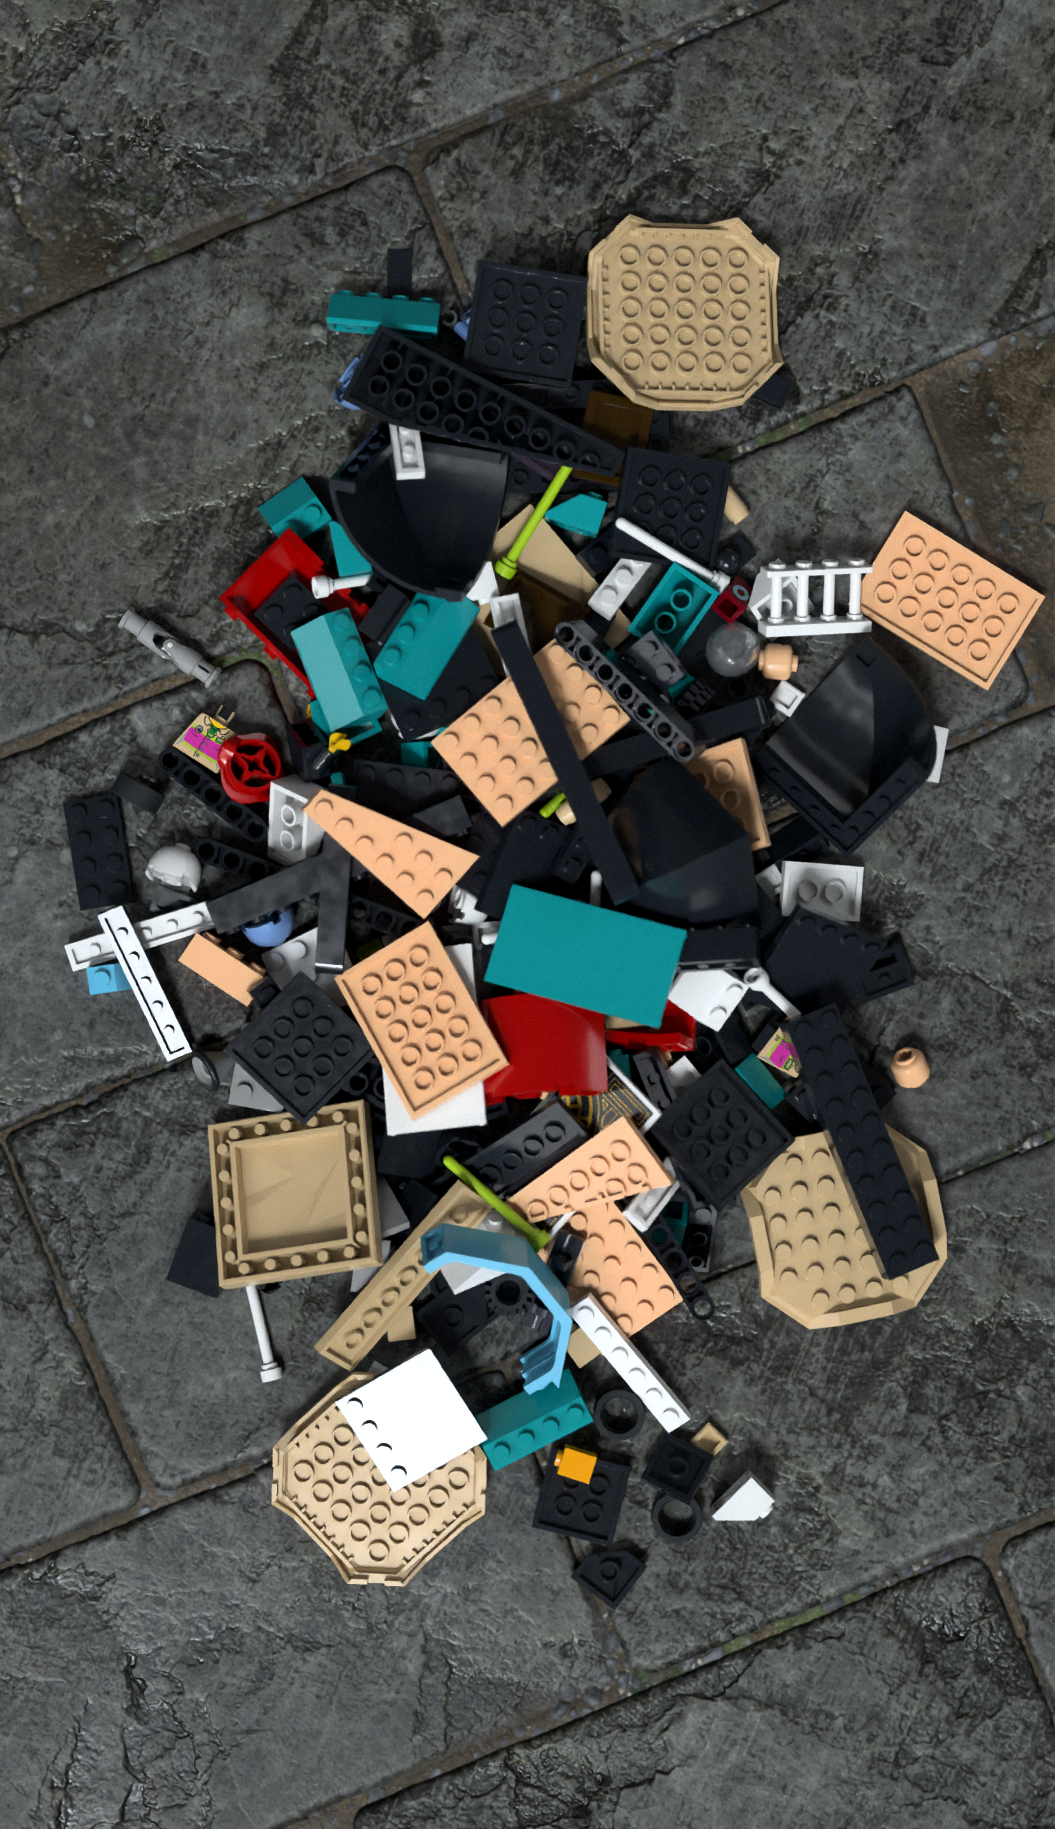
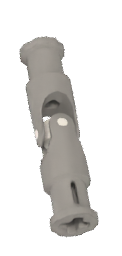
M133 607L127 610L118 624L119 628H125L137 636L139 642L168 660L172 659L174 664L189 676L192 674L204 682L205 687L208 689L222 670L220 667L215 668L203 660V656L194 649L181 645V642L175 636L152 620L147 621L135 613ZM159 636L169 638L164 641L161 650L153 642Z

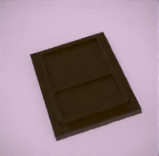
M590 390L582 430L624 452L626 446L646 449L654 409L634 403L624 396ZM623 461L614 478L577 469L573 470L572 477L619 488Z
M517 567L516 573L508 581L499 597L518 593L530 651L536 654L555 638L554 630L558 624L575 618L585 621L591 609ZM490 611L483 624L494 629L492 611ZM569 627V634L572 638H574V632L572 628Z

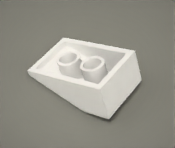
M297 774L271 781L267 857L287 866L317 853L324 836V829L302 811L301 808L319 788L327 791L326 788L313 782H304Z
M496 1209L491 1210L475 1228L524 1238L519 1229ZM459 1262L447 1263L440 1269L454 1294L506 1273Z

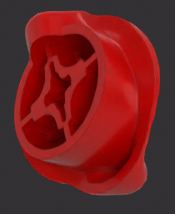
M263 733L235 735L227 738L218 750L217 761L221 772V783L224 791L233 801L241 804L270 801L271 781L285 777L280 749L271 737ZM249 749L257 751V753L248 756L244 753L240 754L238 751ZM264 756L270 763L272 775L269 774V770L263 764ZM231 762L234 763V767L240 773L239 780L236 779L232 772ZM250 765L255 767L253 772L248 770ZM249 781H255L259 784L262 782L265 785L261 787H249L245 784Z

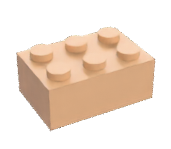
M205 931L204 934L202 932L196 933L178 961L247 1007L252 1005L254 1001L246 990L264 978L267 970L256 962L248 964L242 960L244 954L232 946L227 949L221 946L220 942L222 940L209 931Z

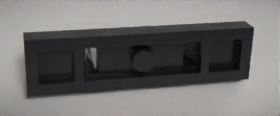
M562 1227L558 1232L546 1265L567 1290L587 1238ZM534 1293L522 1324L544 1335H548L551 1330L553 1314L543 1302L539 1301V1296Z

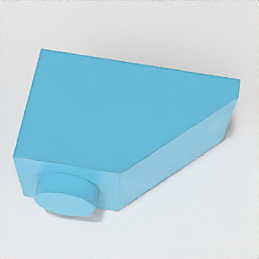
M120 963L86 968L90 995L132 989Z

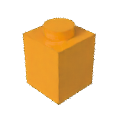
M565 1444L564 1450L558 1449L554 1465L558 1466L557 1474L589 1484L597 1460V1454Z

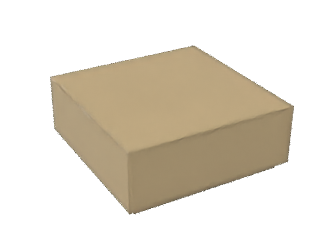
M709 1421L689 1440L694 1446L714 1456L728 1443V1440Z

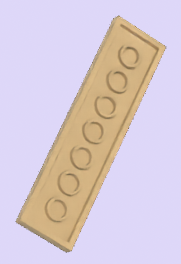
M457 1180L388 1262L377 1272L369 1284L359 1293L350 1306L340 1315L331 1328L322 1336L314 1348L321 1355L352 1372L442 1268L440 1267L429 1274L423 1267L420 1237L442 1223L475 1229L493 1207L472 1188Z

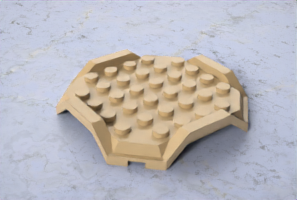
M629 214L615 227L613 232L590 251L586 274L589 280L585 298L586 334L590 359L634 403L655 410L715 411L740 406L783 365L784 361L778 345L776 300L780 257L766 244L762 245L751 234L753 231L738 217L710 224L652 223Z
M887 1124L885 1126L940 1258L934 1262L890 1281L881 1277L823 1132L794 1137L796 1141L740 1192L749 1221L758 1267L760 1297L808 1329L847 1325L894 1315L916 1307L947 1259V1232L937 1181L927 1152Z
M353 1372L312 1406L274 1444L271 1504L294 1518L329 1555L347 1584L367 1585L368 1583H384V1586L405 1587L426 1562L465 1527L485 1515L487 1455L481 1444H478L393 1492L335 1403L336 1398L380 1374Z

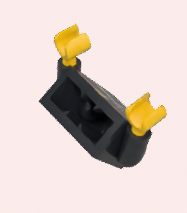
M310 704L307 707L306 718L303 717L301 721L285 725L293 767L304 782H313L321 786V779L331 774L330 762L336 756V750H348L351 741L345 739L346 734L333 733L330 736V746L328 747V741L312 721Z

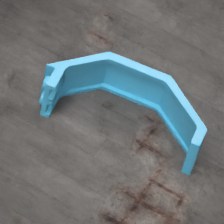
M442 1223L422 1235L420 1240L423 1267L429 1274L447 1263L459 1262L519 1275L525 1279L552 1312L553 1320L548 1339L519 1357L523 1363L521 1374L525 1378L523 1388L529 1395L537 1390L544 1389L552 1381L559 1388L572 1326L568 1291L527 1240L521 1237Z

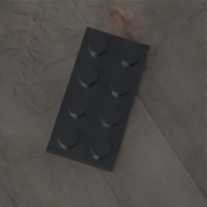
M114 794L63 803L80 911L135 902L118 795Z

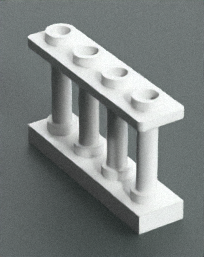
M849 558L848 562L838 563V560L824 559L821 564H812V561L798 560L795 562V565H786L785 562L773 561L769 562V566L760 567L762 574L771 577L770 616L767 617V620H758V631L765 637L871 632L872 621L860 612L861 573H873V566L866 563L865 559ZM835 574H850L849 612L846 613V616L834 614ZM824 575L823 613L820 614V617L810 618V615H808L809 576ZM798 576L797 615H794V619H784L781 616L782 577Z

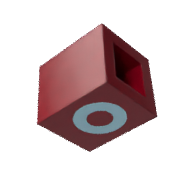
M736 576L710 608L732 625L748 607L753 589Z

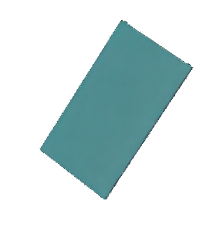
M512 884L487 972L484 975V981L659 1029L662 1024L661 1020L682 948L687 938V931Z

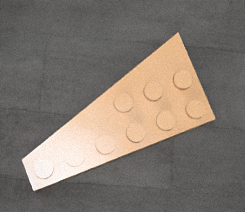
M321 788L301 808L302 811L423 919L479 858L477 854L466 851Z
M626 1113L513 1195L505 1203L526 1222L531 1224L556 1215L571 1213L578 1209L622 1199L636 1193L669 1186L676 1181Z

